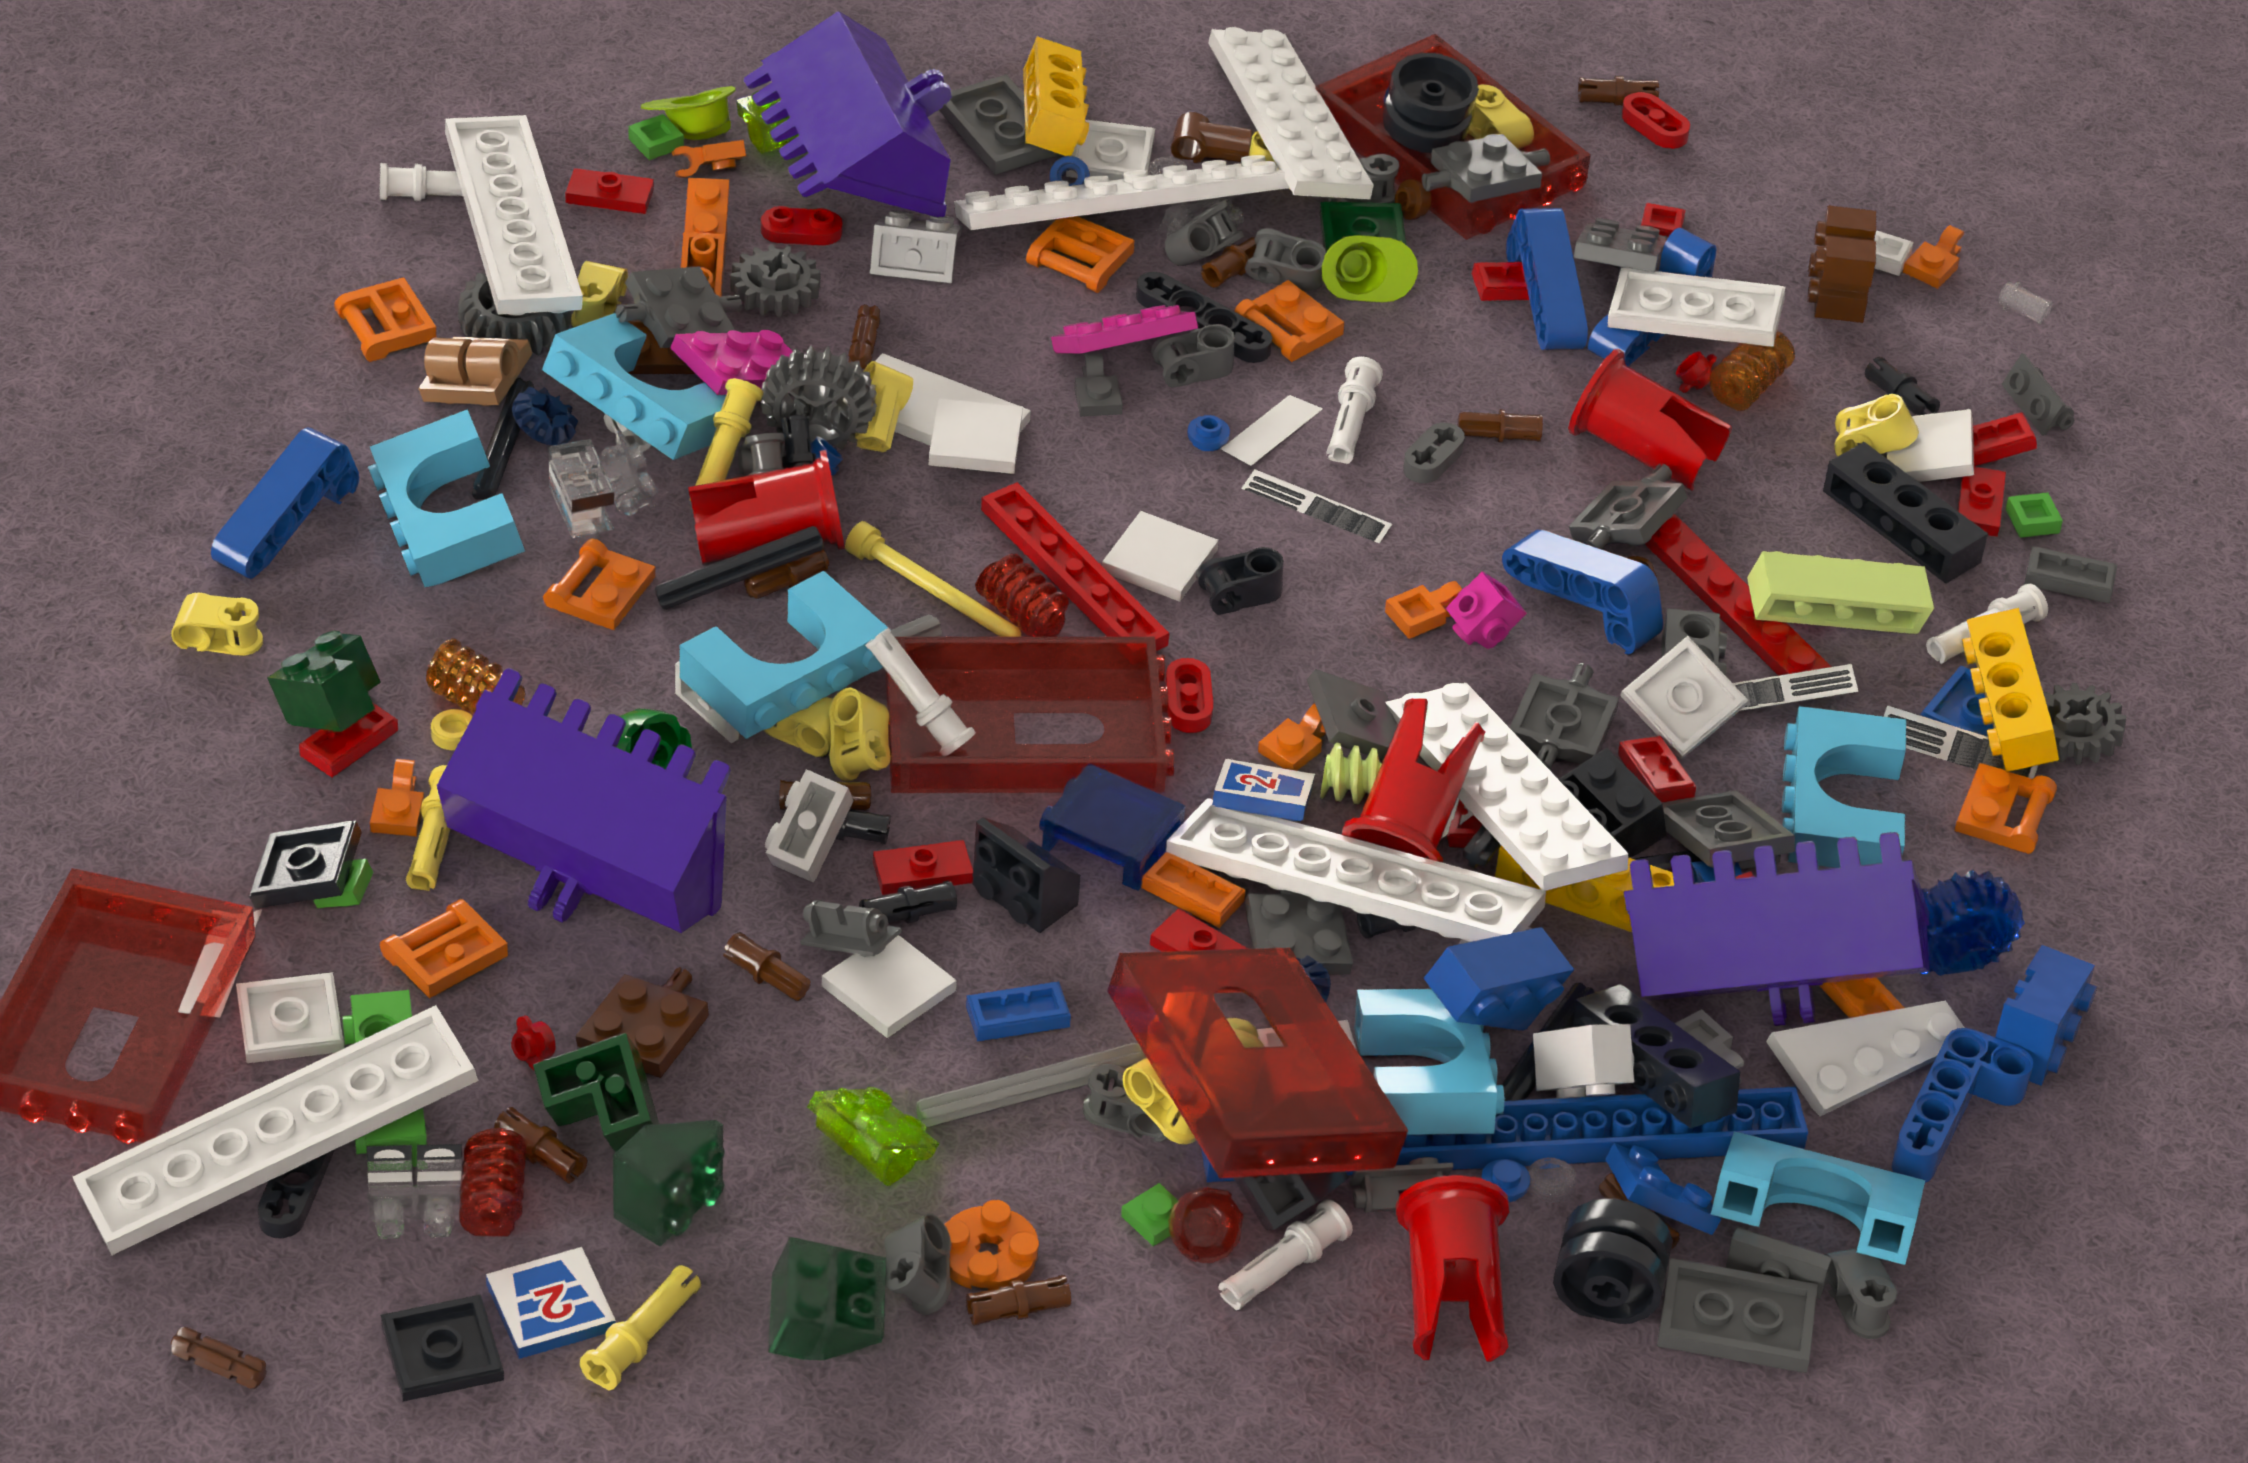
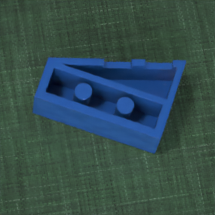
M1538 927L1449 946L1426 974L1424 980L1456 1022L1524 1031L1528 1029L1547 1004L1553 1002L1564 991L1563 984L1574 971V968L1544 929Z
M2044 945L2040 947L2027 967L2025 980H2019L2014 989V992L2018 993L2016 998H2007L1995 1036V1038L2025 1049L2032 1056L2034 1063L2029 1081L2042 1086L2049 1071L2057 1074L2060 1070L2067 1051V1047L2062 1044L2064 1040L2073 1043L2082 1021V1016L2077 1014L2079 1010L2089 1011L2097 991V986L2090 984L2095 968L2094 964Z

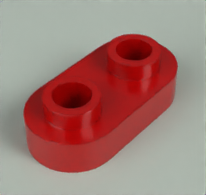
M1636 92L1625 97L1622 119L1647 139L1660 147L1668 149L1680 148L1688 142L1690 122L1686 117L1658 97L1649 93Z
M776 206L767 210L761 216V234L765 239L774 243L825 246L836 243L842 237V219L838 214L829 209Z
M1180 658L1171 662L1167 667L1165 679L1168 721L1179 731L1185 733L1201 732L1210 726L1213 716L1210 669L1202 661L1193 658Z

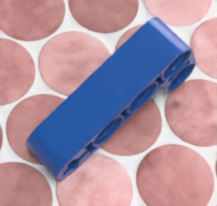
M1561 208L1519 209L1508 233L1506 256L1508 262H1522L1539 346L1541 350L1584 349L1588 336L1587 320L1564 212Z
M1677 228L1670 234L1663 247L1658 272L1712 278L1717 248L1714 244L1682 228ZM1606 315L1592 331L1588 342V349L1604 359L1613 350L1620 349L1624 352L1625 364L1629 366L1650 348L1647 345L1651 341L1657 342L1665 334L1608 327V315Z
M306 427L302 429L219 531L211 547L212 559L249 579H253L271 563L322 497L341 504L340 499L347 493L353 494L359 484V472L349 448L345 444L313 428Z
M1539 529L1506 549L1502 555V563L1506 572L1524 585L1601 611L1608 642L1610 644L1616 643L1625 649L1626 652L1624 653L1626 655L1635 652L1663 630L1664 622L1657 578L1648 566L1640 562Z
M1957 1028L1952 1030L1946 1036L1900 1130L1891 1166L1893 1172L1925 1180V1183L1929 1182L1944 1156L1972 1095L2004 1106L2020 1103L2025 1098L2034 1063L2032 1056L2025 1049L1974 1029Z

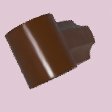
M1188 112L1182 114L1177 120L1171 144V154L1177 161H1182L1183 159L1193 160V163L1196 164L1200 163L1205 157L1241 162L1242 157L1249 156L1253 130L1212 124L1204 115L1197 112Z

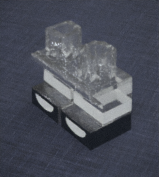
M591 439L548 447L550 490L571 538H575L578 546H583L591 538L602 542L603 532L614 530L604 507L614 505V490Z
M462 1144L417 1145V1185H413L412 1145L367 1146L370 1222L375 1223L378 1237L380 1239L399 1238L404 1234V1221H424V1234L429 1235L431 1238L449 1237L452 1233L454 1221L461 1220L463 1189Z

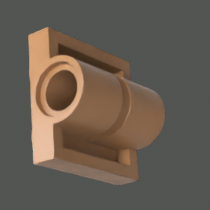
M474 337L432 338L427 344L424 355L427 376L419 387L423 402L480 404L482 406L499 405L533 354L529 341Z

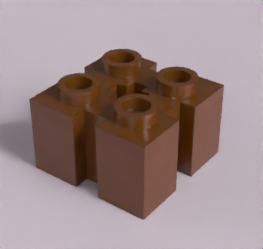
M1827 205L1825 220L1817 221L1814 245L1818 246L1815 253L1811 252L1808 266V277L1815 278H1810L1807 302L1815 303V318L1864 322L1869 287H1871L1876 264V211Z

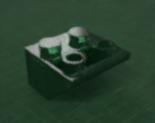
M717 1120L645 1125L613 1154L614 1219L659 1247L673 1234L679 1236L684 1233L690 1225L693 1215L704 1205H713L723 1192L724 1124Z
M789 1237L772 1272L768 1352L802 1360L824 1361L881 1343L884 1338L886 1257Z

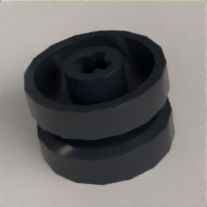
M1418 53L1405 57L1396 64L1392 72L1389 95L1385 101L1382 114L1384 128L1392 139L1404 147L1423 153H1432V149L1448 146L1453 142H1464L1469 131L1472 119L1471 113L1479 91L1477 78L1467 66L1454 58L1442 54Z
M1597 1199L1577 1206L1567 1217L1555 1268L1553 1285L1558 1298L1572 1311L1581 1316L1618 1324H1632L1648 1318L1660 1305L1673 1242L1668 1226L1654 1212L1637 1203L1624 1200Z

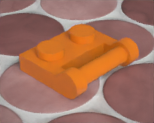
M1078 216L1059 218L1031 244L1027 252L1026 262L1037 268L1043 265L1085 283L1087 289L1099 293L1106 286L1108 279L1134 253L1135 240ZM1052 250H1057L1061 253L1069 255L1094 267L1090 268L1088 266H1085L1081 263H1078L1055 252H1052Z
M404 277L344 293L334 303V308L339 317L348 321L360 340L361 351L369 362L386 358L390 352L426 343L432 338H437L434 322ZM371 308L385 332L375 334L361 311Z
M1289 280L1253 301L1250 299L1242 300L1234 310V312L1267 329L1272 335V342L1281 349V354L1291 362L1344 334V321ZM1264 315H1267L1268 317H1270L1272 320H1274L1276 323H1278L1280 326H1282L1285 330H1287L1289 333H1291L1292 336L1289 335L1287 332H1285L1283 329H1281L1278 325H1276L1274 322H1272L1270 319H1268V318H1267L1266 316H1264Z
M591 538L580 548V557L558 584H552L545 592L543 600L547 607L615 630L655 578V566L610 551L601 541ZM594 566L603 568L581 598L572 595Z
M1979 763L1954 831L2030 854L2034 851L2038 842L2036 831L2046 805L2051 803L2055 797L2057 785L2055 781L2047 776H2036L2031 779ZM2016 796L2029 798L2020 825L2015 828L2005 826Z
M459 899L449 904L446 912L399 937L393 934L380 942V950L382 955L393 966L397 965L430 999L507 957L508 943L467 902Z

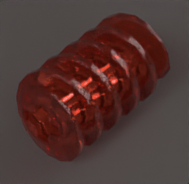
M1011 553L999 561L991 563L978 576L975 583L976 591L985 597L992 606H996V609L1004 616H1007L1014 625L1019 626V629L1030 636L1036 644H1044L1059 635L1065 624V613L1069 606V598L1064 593L1057 592V588L1052 583H1047L1040 573H1035V569L1030 564L1023 563V559L1018 554Z
M504 1128L486 1129L470 1137L464 1146L459 1221L464 1230L474 1236L507 1237L514 1230L515 1221L523 1214L522 1200L524 1199L523 1185L525 1182L524 1169L526 1166V1157L524 1155L526 1154V1141L522 1135L515 1131Z

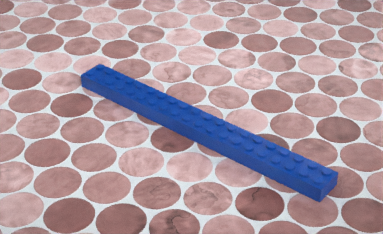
M1796 1087L1739 1089L1737 1113L1694 1128H1689L1645 1094L1504 1101L1503 1114H1496L1494 1134L1378 1135L1372 1108L1309 1111L1348 1175H1352L1355 1168L1361 1167V1164L1372 1160H1386L1390 1162V1166L1409 1165L1410 1161L1425 1157L1436 1158L1438 1163H1453L1452 1170L1484 1168L1489 1162L1497 1159L1514 1160L1523 1166L1607 1162L1605 1158L1614 1143L1629 1149L1633 1145L1641 1146L1656 1155L1658 1159L1726 1156L1734 1131L1805 1149L1808 1136V1128ZM1265 1113L1211 1115L1202 1120V1131L1199 1140L1207 1182L1235 1181L1214 1148V1145Z

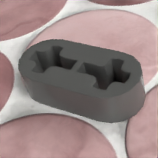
M1442 422L1429 427L1405 453L1403 464L1405 476L1417 483H1430L1437 480L1463 452L1465 435L1462 429L1457 425Z

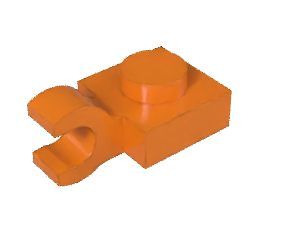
M744 140L709 144L695 148L680 146L674 149L672 156L684 155L690 162L688 169L678 170L675 172V175L679 178L690 177L698 170L700 165L706 164L712 165V171L735 168V160H741L746 156Z
M1949 225L1943 231L1936 246L1924 242L1905 261L1903 273L1938 289L1958 269L1960 258L1956 255L1961 251V247L1956 244L1963 237L1964 231Z
M1456 581L1448 582L1432 592H1429L1424 585L1418 586L1387 599L1385 613L1406 637L1411 639L1446 624V618L1451 617V615L1445 608L1457 597L1462 587Z
M1315 703L1307 710L1299 724L1287 718L1259 741L1258 752L1283 769L1298 771L1321 753L1322 740L1320 738L1326 732Z
M396 759L392 789H377L370 819V832L417 837L422 817L420 809L424 800V792L414 791L416 776H413L415 760Z

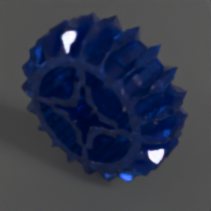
M1973 869L1962 877L1955 872L1949 880L1942 882L1938 879L1937 885L1931 889L1922 888L1929 912L1927 937L1930 972L1934 971L1937 975L1942 976L1944 974L1984 969V966L1990 962H2000L1999 955L2012 951V942L2022 937L2020 929L2025 922L2023 911L2020 907L2021 902L2016 892L2012 891L2002 876L1994 877L1990 871L1978 875Z

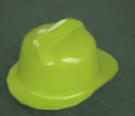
M733 86L720 87L692 96L650 101L641 104V109L664 110L669 120L686 139H707L730 130L731 122L727 96L733 94L736 88Z
M1360 235L1344 237L1330 247L1322 263V279L1327 289L1338 298L1353 301L1381 303L1395 301L1410 291L1418 275L1417 259L1412 250L1402 241L1388 237Z

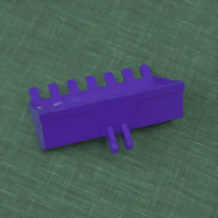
M838 11L779 51L763 59V65L744 78V82L749 89L772 80V83L752 96L757 106H763L781 98L779 102L762 112L761 116L766 124H771L790 116L789 119L770 131L774 141L780 142L799 134L798 137L780 148L779 152L783 159L790 160L806 152L809 153L788 168L792 177L797 179L816 170L818 171L798 185L797 188L803 197H808L826 188L926 215L945 217L947 205L944 199L951 159L928 119L930 115L941 109L944 104L947 105V102L952 98L951 88L946 82L944 83V76L939 69H930L908 82L886 40Z
M510 668L505 669L493 693L486 689L483 691L476 705V711L436 785L447 827L536 867L535 870L541 873L529 895L528 906L537 912L546 906L559 881L565 883L552 912L553 919L559 922H565L573 914L584 892L589 895H598L679 933L684 932L707 915L714 916L722 905L727 797L722 792L731 772L730 766L715 760L710 766L702 784L687 779L696 756L692 748L679 745L667 768L664 769L651 763L661 741V737L657 733L649 729L643 730L630 754L617 748L626 726L623 718L609 714L597 738L589 736L582 732L591 711V706L587 702L574 699L562 723L547 717L557 695L553 687L541 683L526 708L513 702L521 684L522 675Z
M1897 832L1882 833L1879 837L1882 863L1861 865L1858 843L1855 837L1839 838L1837 846L1840 868L1819 870L1815 843L1812 841L1799 842L1795 848L1799 872L1777 874L1773 847H1756L1754 858L1757 877L1736 879L1731 851H1716L1712 856L1716 881L1695 883L1690 856L1678 855L1671 859L1674 886L1656 888L1653 887L1649 861L1646 859L1632 861L1630 863L1633 890L1624 891L1626 910L1631 921L1641 996L1648 1000H1663L1757 990V992L1769 990L1773 1022L1775 1026L1786 1025L1787 1008L1784 1003L1782 989L1798 987L1800 1015L1804 1023L1815 1022L1812 986L1823 985V983L1930 972L1927 925H1929L1928 907L1912 860L1903 861L1899 834Z

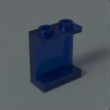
M1089 763L1077 778L1072 777L1068 781L1058 802L1055 805H1049L1043 812L1039 823V829L1043 831L1042 848L1050 852L1060 839L1124 867L1122 884L1139 891L1143 875L1166 852L1167 840L1184 823L1186 805Z

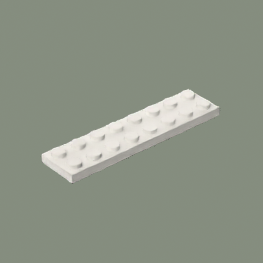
M1228 27L1225 30L1211 29L1209 45L1279 170L1285 172V181L1293 195L1370 199L1374 186L1286 35L1270 29L1264 30L1262 33L1246 32L1237 27Z
M527 116L445 119L446 138L497 314L518 316L534 312L564 313L571 310H582L583 295Z
M1252 155L1242 157L1241 164L1226 165L1224 160L1203 162L1202 169L1187 170V166L1184 165L1168 166L1163 168V174L1148 176L1147 171H1130L1123 174L1124 179L1108 181V176H1091L1084 178V184L1069 186L1068 181H1053L1045 183V189L1029 191L1028 186H1014L1006 188L1004 195L990 196L988 191H976L965 194V200L954 201L956 217L970 230L1279 190L1289 188L1285 181V172L1279 170L1275 162L1265 161V156Z
M1451 683L1441 689L1425 693H1409L1400 699L1386 702L1396 723L1399 724L1406 700L1410 698H1426L1428 700L1423 746L1420 756L1435 771L1440 768L1475 722L1479 723L1483 730L1486 731L1485 738L1479 744L1458 798L1543 891L1628 870V853L1467 683Z
M1209 798L1167 840L1166 853H1171L1198 866L1224 872L1233 878H1246L1267 884L1276 890H1288L1310 896L1315 901L1331 902L1349 907L1358 913L1374 914L1392 919L1401 925L1417 926L1435 931L1447 938H1459L1472 942L1524 931L1545 907L1546 891L1282 818L1214 807L1215 805H1212L1213 800Z
M435 1005L73 1176V1180L111 1255H114L477 1082L478 1078L473 1065Z

